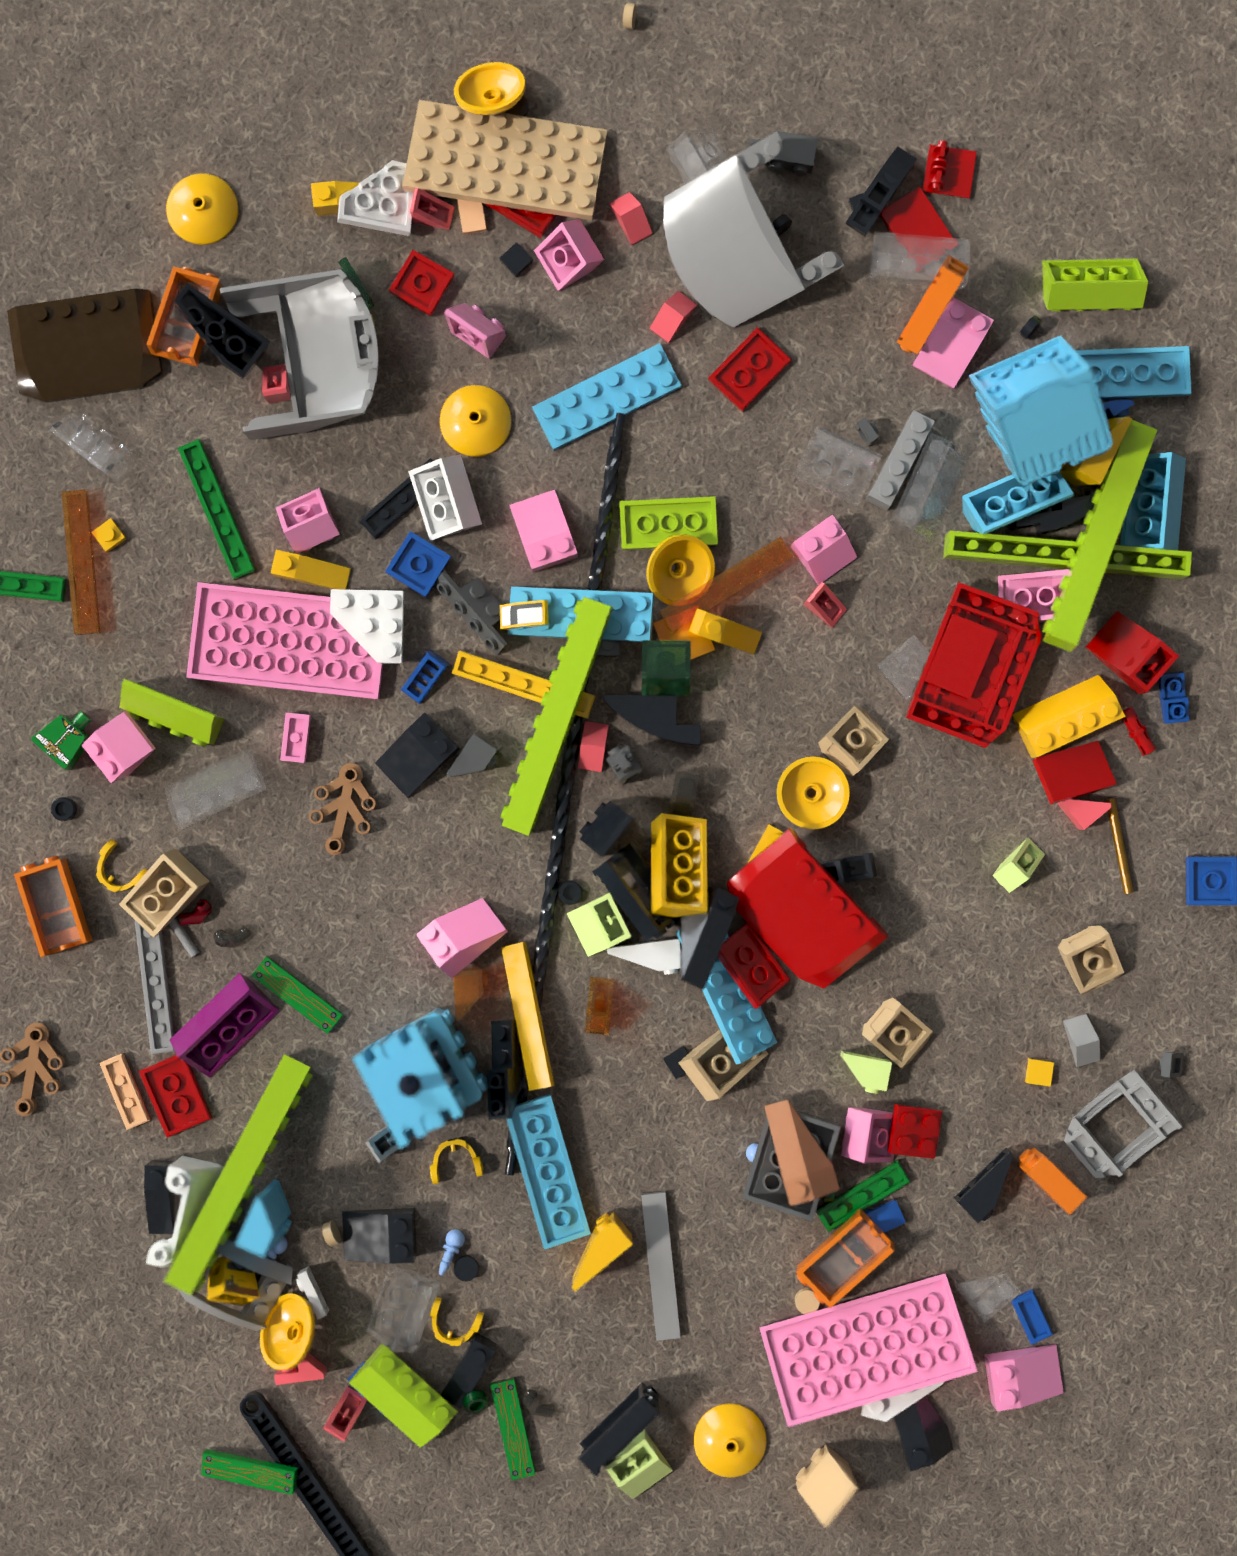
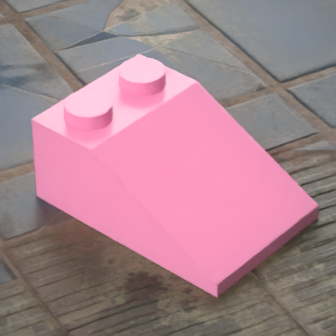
M952 296L912 366L954 389L994 320Z
M463 303L448 308L444 312L450 332L488 359L492 357L506 337L505 330L503 329L504 326L494 318L492 320L484 316L485 313L476 305L471 307Z
M555 490L510 505L533 573L578 558L577 550Z
M1070 569L998 576L999 597L1038 611L1039 623H1046L1047 619H1051L1054 611L1051 610L1054 599L1056 596L1060 597L1061 595L1060 582L1064 575H1068Z
M481 898L434 919L416 935L438 967L453 978L508 931L487 902Z
M1056 1344L984 1354L991 1403L996 1411L1022 1408L1063 1394Z

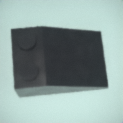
M424 712L388 748L375 764L408 798L460 748Z
M611 801L607 805L602 802L594 813L597 815V818L593 823L587 821L579 831L582 834L580 840L601 857L605 855L633 819Z
M415 1208L342 1211L344 1260L385 1264L414 1263L417 1257Z

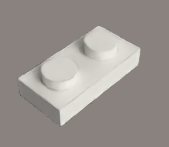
M308 1266L299 1271L296 1282L300 1291H305L313 1314L316 1315L317 1319L327 1316L329 1308Z

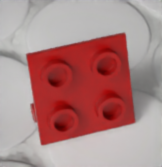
M943 140L939 141L938 145L930 144L923 192L969 199L977 151L951 148L948 146V142Z

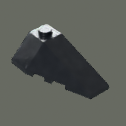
M188 283L173 302L221 364L244 379L262 358L270 341Z
M707 887V912L681 916L679 937L682 940V951L680 952V975L682 981L701 990L705 988L733 920L739 897L719 887Z
M926 1396L893 1417L910 1471L934 1465L953 1450L947 1426Z

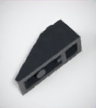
M1004 1148L954 1197L977 1223L981 1220H987L993 1214V1209L996 1207L1013 1158V1154L1007 1148Z
M151 1160L144 1165V1195L149 1234H174L175 1193L167 1188L166 1176L169 1165L175 1161Z
M475 1333L440 1396L462 1408L463 1398L474 1389L493 1357L497 1344L481 1334Z

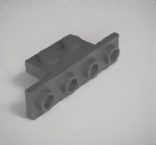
M445 571L442 572L435 584L439 593L447 598L453 605L454 610L466 620L470 629L478 634L489 650L495 655L501 653L508 643L493 627L500 622L501 604L478 578H475L460 589Z

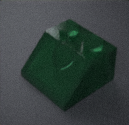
M642 640V695L690 696L691 641Z

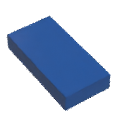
M1032 1289L1010 1299L1031 1345L1053 1335Z

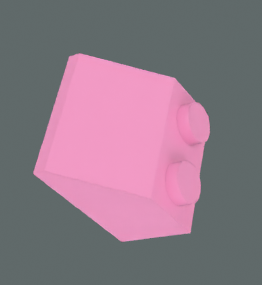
M580 219L562 222L534 250L558 291L591 273L604 261Z
M320 488L276 507L283 532L295 554L308 551L313 546L330 541L335 536L340 535Z
M833 514L791 545L795 554L818 585L857 558L847 534Z
M127 711L122 712L96 730L82 744L83 748L110 783L129 776L156 749Z
M848 1108L841 1156L863 1163L893 1162L894 1154L887 1152L893 1113L867 1108Z

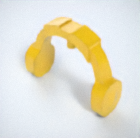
M111 839L99 852L101 856L98 861L96 876L99 882L103 883L108 890L118 892L136 885L148 870L146 868L143 869L126 885L119 886L111 883L114 876L111 875L107 879L104 873V863L117 845V842Z
M463 1139L447 1140L441 1143L434 1155L433 1165H430L433 1185L439 1184L438 1162L441 1152L449 1145L451 1146V1152L456 1151L455 1145H460L470 1152L476 1176H483L481 1157H477L472 1146Z
M436 1296L430 1313L435 1337L440 1342L450 1344V1346H461V1343L466 1342L474 1332H478L483 1322L484 1313L478 1311L470 1330L465 1335L453 1338V1332L448 1331L446 1336L438 1326L437 1318L442 1298Z

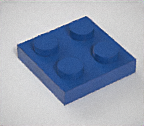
M410 531L385 570V573L427 598L438 577L452 557Z
M1186 857V905H1237V857Z

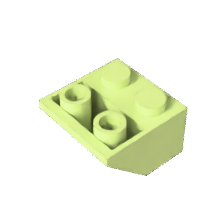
M610 893L602 895L567 913L588 957L631 937V933Z
M645 1429L611 1462L608 1461L605 1467L617 1486L632 1499L673 1471Z

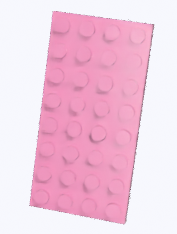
M197 583L186 678L379 700L383 664H378L330 614L331 597Z
M946 1273L835 1305L831 1308L828 1307L760 1327L788 1427L977 1372Z

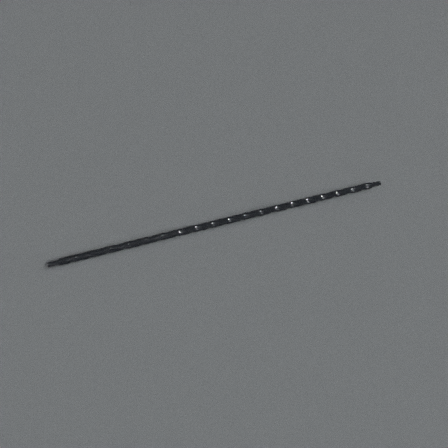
M616 413L613 434L609 438V450L605 465L604 486L601 493L599 521L596 528L588 590L602 591V577L605 571L608 551L607 541L611 531L613 503L618 482V467L621 461L624 441L622 431L625 414ZM588 677V680H587V683H586L584 692H586V688H587V685H588L589 677ZM578 715L574 716L563 753L561 781L558 788L555 810L556 817L552 829L550 856L545 877V892L542 898L539 930L534 952L532 974L540 1011L548 963V948L552 936L554 909L559 887V873L562 866L565 834L570 812V798L576 770L575 762L578 756L583 717ZM522 1061L521 1084L516 1104L526 1102L529 1092L524 1061ZM508 1131V1154L505 1174L513 1176L517 1155L510 1131Z

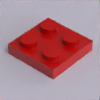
M412 249L388 291L390 294L431 317L455 275L453 272Z
M894 1104L887 1152L896 1155L935 1159L942 1111L932 1108Z

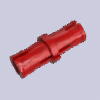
M1130 707L1123 710L1125 717L1121 719L1129 731V737L1133 738L1142 756L1156 750V746L1146 731V725L1141 723L1134 708Z

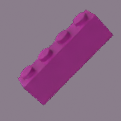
M239 973L169 1041L180 1059L210 1078L280 1010L251 980Z

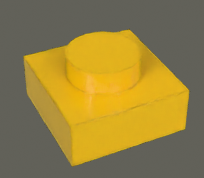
M111 518L92 531L94 537L107 553L127 539Z

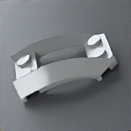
M1134 1069L1100 1093L1072 1118L1064 1141L1095 1178H1106V1176L1118 1175L1120 1177L1132 1163L1164 1140L1168 1134L1182 1128V1124L1175 1111H1171L1144 1079L1143 1073ZM1124 1094L1150 1127L1112 1158L1085 1124L1109 1103Z
M227 1239L224 1246L219 1245L216 1254H221L233 1262L261 1274L262 1276L257 1282L260 1298L244 1305L240 1312L220 1303L208 1301L207 1297L201 1295L198 1291H195L193 1295H189L181 1290L179 1292L185 1301L215 1317L254 1331L265 1329L267 1327L264 1322L285 1285H292L293 1267L288 1264L278 1263L269 1257L257 1255ZM207 1268L203 1277H207L211 1268Z

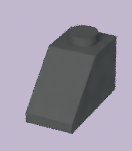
M473 734L447 772V775L456 777L486 771L488 767L492 769L499 759V756L496 755L498 750Z

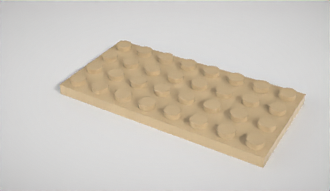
M419 100L402 185L403 191L414 192L415 188H419L435 196L592 220L607 130L505 113L487 116L476 115L462 109L460 106Z

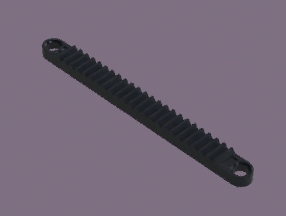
M257 1391L247 1393L240 1403L241 1414L275 1463L298 1468L295 1493L339 1556H374L371 1549L367 1547V1543L361 1538L360 1533L356 1531L349 1517L345 1515L338 1501L334 1499L327 1485L323 1483L316 1469L312 1467L311 1462L306 1458L305 1453L301 1451L300 1446L295 1442L294 1437L290 1435L289 1430L284 1426L283 1421L279 1419L278 1414L272 1409L266 1398ZM248 1400H256L259 1403V1409L257 1411H250L246 1404Z

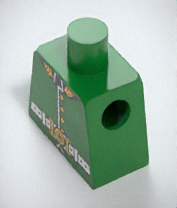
M80 711L73 720L66 715H59L30 740L64 770H72L85 750L82 744L90 735L84 729L92 719L83 711Z

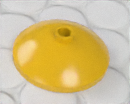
M491 62L477 65L463 73L455 84L454 95L458 105L470 113L484 116L495 115L512 108L522 98L526 84L522 72L516 67L506 63Z
M194 174L182 179L172 189L167 200V217L172 229L185 241L197 245L213 244L225 238L233 229L238 217V202L231 187L221 178L211 174ZM197 201H203L200 207L195 206Z
M470 385L458 389L445 401L440 414V428L446 442L457 452L472 457L485 456L496 451L506 441L511 429V413L504 398L495 390L486 386ZM477 414L479 418L476 421H472L470 416Z
M681 534L667 538L655 548L648 561L647 582L651 592L660 601L671 606H686L699 600L707 592L713 581L715 562L712 552L702 540L691 535ZM676 563V564H677L676 569H675V570H672L673 564Z
M801 758L790 764L778 781L777 801L782 813L789 821L802 828L820 829L833 824L842 816L849 802L850 791L846 776L836 764L825 758ZM809 789H814L816 792L813 798L807 795Z
M290 1293L284 1294L277 1299L264 1322L267 1328L260 1331L262 1355L269 1366L278 1370H289L297 1366L307 1355L315 1334V1319L309 1302L301 1295Z
M733 1403L715 1406L701 1417L696 1426L694 1447L697 1457L706 1469L718 1476L730 1478L745 1475L759 1464L765 1453L767 1441L764 1426L759 1417L745 1406ZM732 1442L736 1446L733 1449L727 1448L728 1443Z

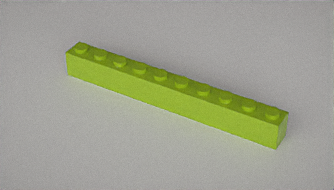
M1134 420L1131 421L1102 481L1101 489H1097L1091 501V503H1094L1093 510L1087 512L1083 522L1087 526L1084 532H1080L1075 543L1076 546H1079L1076 554L1072 553L1067 564L1070 571L1068 575L1063 576L1059 588L1062 589L1060 597L1056 596L1051 606V610L1054 611L1051 619H1047L1042 632L1046 633L1044 642L1069 652L1077 646L1157 429Z
M950 530L945 535L943 559L1070 569L1067 567L1068 561L1072 553L1076 554L1079 546L1075 545L1076 541ZM1114 545L1104 573L1181 580L1190 576L1192 552Z
M584 596L582 601H577L574 609V614H577L574 624L570 623L565 636L568 637L566 646H562L557 657L560 660L558 669H553L549 682L552 683L550 691L545 692L542 698L541 705L544 708L542 714H538L535 718L533 728L536 730L533 738L529 737L526 743L525 751L528 753L525 761L521 760L517 768V773L520 775L517 783L513 782L508 796H511L509 806L505 805L500 818L504 820L501 826L528 836L533 833L612 614L613 606Z
M284 1054L164 1280L165 1283L189 1295H193L195 1291L200 1292L207 1279L203 1277L207 1268L212 1269L219 1256L216 1254L219 1245L224 1246L231 1232L228 1231L231 1222L236 1223L243 1209L240 1208L243 1199L248 1200L255 1186L251 1184L255 1176L260 1177L266 1167V1163L263 1162L266 1155L274 1152L278 1141L275 1140L279 1131L284 1132L290 1121L287 1115L291 1108L294 1110L297 1108L302 1098L299 1096L302 1087L307 1088L313 1077V1074L310 1073L311 1067Z

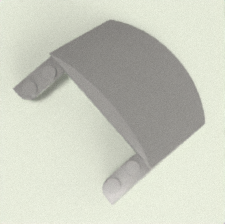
M777 131L664 197L663 228L667 240V249L679 278L692 297L709 314L731 327H735L805 290V288L844 266L840 256L835 252L829 251L795 270L746 175L780 154L782 141Z
M341 269L220 288L221 295L227 303L229 312L237 318L275 312L278 315L293 412L252 419L248 426L243 427V432L249 440L292 433L303 434L365 414L371 402L377 381V336L364 299L357 287L354 286Z

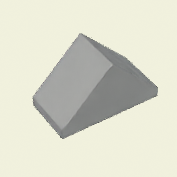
M1087 1014L1063 1020L1076 1067L1100 1061V1040Z
M388 1125L370 1136L365 1142L378 1163L400 1148Z

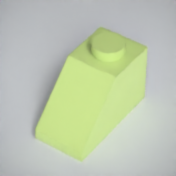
M1028 837L1000 864L993 876L1010 893L1030 878L1045 854Z
M841 1051V1057L860 1085L865 1087L866 1092L879 1094L880 1090L887 1091L892 1065L890 1060Z

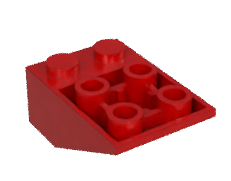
M1118 611L1113 614L1085 646L1086 649L1138 694L1147 693L1179 657L1163 641Z

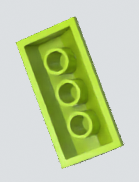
M1138 259L1042 261L1043 300L1047 310L1059 312L1067 309H1075L1077 311L1099 309L1107 311L1121 308L1124 310L1143 308L1148 280Z
M126 679L122 682L119 708L126 710L132 718L139 720L141 716L149 719L147 724L159 729L162 726L171 728L170 733L184 738V735L193 737L192 742L206 747L207 743L215 744L225 718Z
M382 1343L348 1382L420 1448L438 1435L458 1412Z

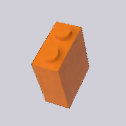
M1034 1147L1031 1150H1025L1020 1155V1162L1017 1165L1069 1215L1087 1198L1053 1163Z

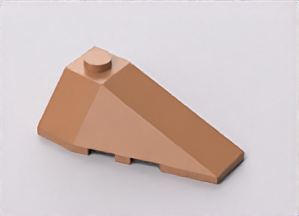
M787 1099L765 1105L790 1206L811 1201L839 1190L833 1164L826 1157L790 1101Z

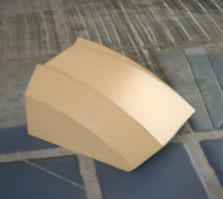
M855 705L818 743L821 752L827 755L843 773L854 776L889 740V737L879 724L863 709Z
M1088 926L1087 929L1062 939L1058 946L1064 963L1081 995L1090 993L1124 974L1110 934L1102 926Z
M894 998L882 1002L880 1008L864 1024L862 1035L902 1069L913 1060L933 1033L931 1029Z

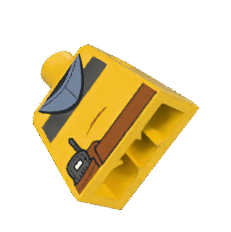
M223 1255L216 1260L213 1268L208 1273V1301L244 1306L260 1298L254 1271L233 1262Z

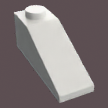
M679 938L607 948V953L657 971H664V975L678 973L680 968L681 950Z

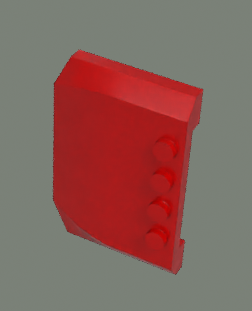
M958 582L950 598L905 718L980 747H988L993 740L1007 729L1040 644L1039 612ZM952 614L998 632L970 699L924 681Z
M790 827L728 879L727 886L729 893L739 897L736 911L799 979L824 989L887 939L888 933L873 917L870 918L806 849L807 845Z

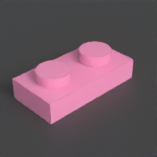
M286 713L281 761L306 763L311 715Z

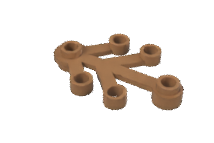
M355 763L343 765L339 771L338 778L325 786H318L314 791L316 799L326 800L331 792L343 786L340 797L321 809H315L309 813V820L313 824H320L326 816L338 809L332 837H329L325 843L327 852L332 855H339L345 850L346 844L342 836L348 812L356 823L358 833L367 834L371 831L370 822L364 819L351 798L353 788L362 799L361 806L364 810H374L377 802L369 795L362 784L363 771ZM350 770L355 773V777L351 780L347 778V772ZM320 789L326 791V795L323 798L318 796ZM367 799H371L373 801V806L371 808H367L365 806V801ZM315 812H318L321 815L319 821L313 820V814ZM363 822L368 825V829L365 832H362L359 828ZM333 841H337L339 843V848L337 850H333L331 848V843Z
M40 1022L30 1024L25 1030V1038L13 1047L3 1049L0 1053V1059L5 1063H10L17 1058L18 1053L30 1046L28 1057L9 1071L0 1073V1086L6 1087L13 1082L14 1078L26 1070L22 1097L15 1104L16 1112L24 1117L33 1114L37 1108V1103L32 1097L36 1072L44 1082V1090L47 1094H55L61 1088V1083L53 1078L39 1058L40 1048L49 1058L48 1066L51 1070L61 1069L65 1064V1060L61 1055L57 1054L49 1043V1029ZM34 1031L40 1033L39 1039L33 1037ZM6 1051H10L12 1053L11 1059L6 1058ZM54 1058L60 1061L59 1067L54 1066ZM2 1075H6L8 1077L7 1083L2 1082ZM50 1082L56 1085L55 1091L50 1090ZM22 1103H26L28 1105L27 1111L22 1110Z

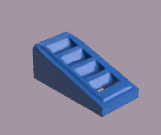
M428 651L403 685L401 691L421 704L450 664L434 651ZM431 660L433 663L439 666V670L431 666L428 663V661ZM426 668L428 671L434 674V677L431 678L426 673H424L422 669ZM420 676L428 682V685L425 686L416 677ZM412 683L415 684L417 687L423 690V692L419 694L417 691L411 688L410 685Z

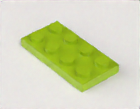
M715 496L620 501L622 550L655 549L667 538L681 534L694 536L702 540L707 546L718 545Z

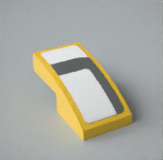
M547 600L500 605V629L510 630L521 627L533 628L549 625Z

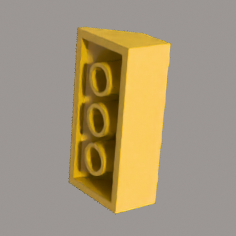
M1099 675L1012 714V718L1031 758L1039 757L1125 717L1116 695Z
M661 813L651 822V915L680 917L706 913L707 819Z

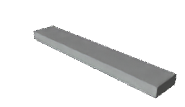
M135 920L151 1054L173 1052L175 1050L169 1040L175 1034L162 931L153 938Z
M665 1191L642 1193L656 1341L678 1339L681 1337Z

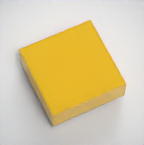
M1028 1058L1025 1082L1051 1087L1054 1062Z

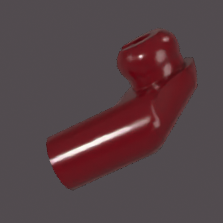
M201 899L197 902V906L192 913L179 914L180 926L203 923L211 913L212 906L210 902L206 899Z

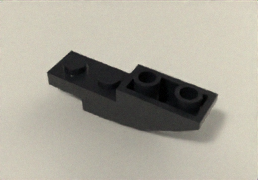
M897 146L869 185L845 224L866 237L917 159Z
M1096 490L1085 492L1086 496L1077 497L1074 494L1073 497L1056 503V510L1054 507H1048L1040 510L1038 514L1028 515L1011 523V529L1035 527L1038 536L1074 524L1084 518L1089 510H1093L1094 503H1091Z
M516 1020L491 1021L492 1070H487L488 1120L512 1119L520 1090L523 1061L521 1046L517 1044Z

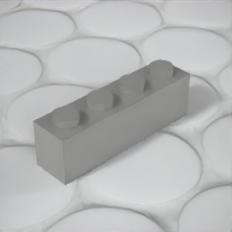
M915 410L912 411L865 499L866 501L885 511L889 509L935 422L934 420Z

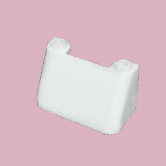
M181 1156L169 1165L166 1176L167 1188L174 1193L182 1195L172 1238L162 1239L151 1246L146 1264L154 1266L173 1265L224 1169L222 1165L186 1156Z

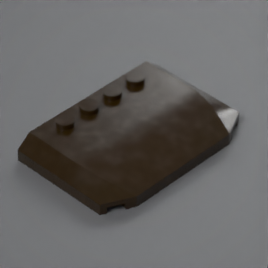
M128 289L21 305L7 311L18 391L23 396L50 403L143 388L147 385L146 383L163 374L161 357L152 355L146 345L155 321L151 291L148 289Z

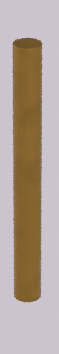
M1115 798L1106 799V803H1111L1108 816L1124 894L1133 893Z

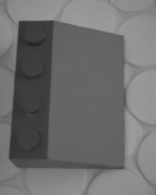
M796 1111L831 1162L842 1124ZM766 1116L742 1198L813 1221L819 1198L790 1206Z

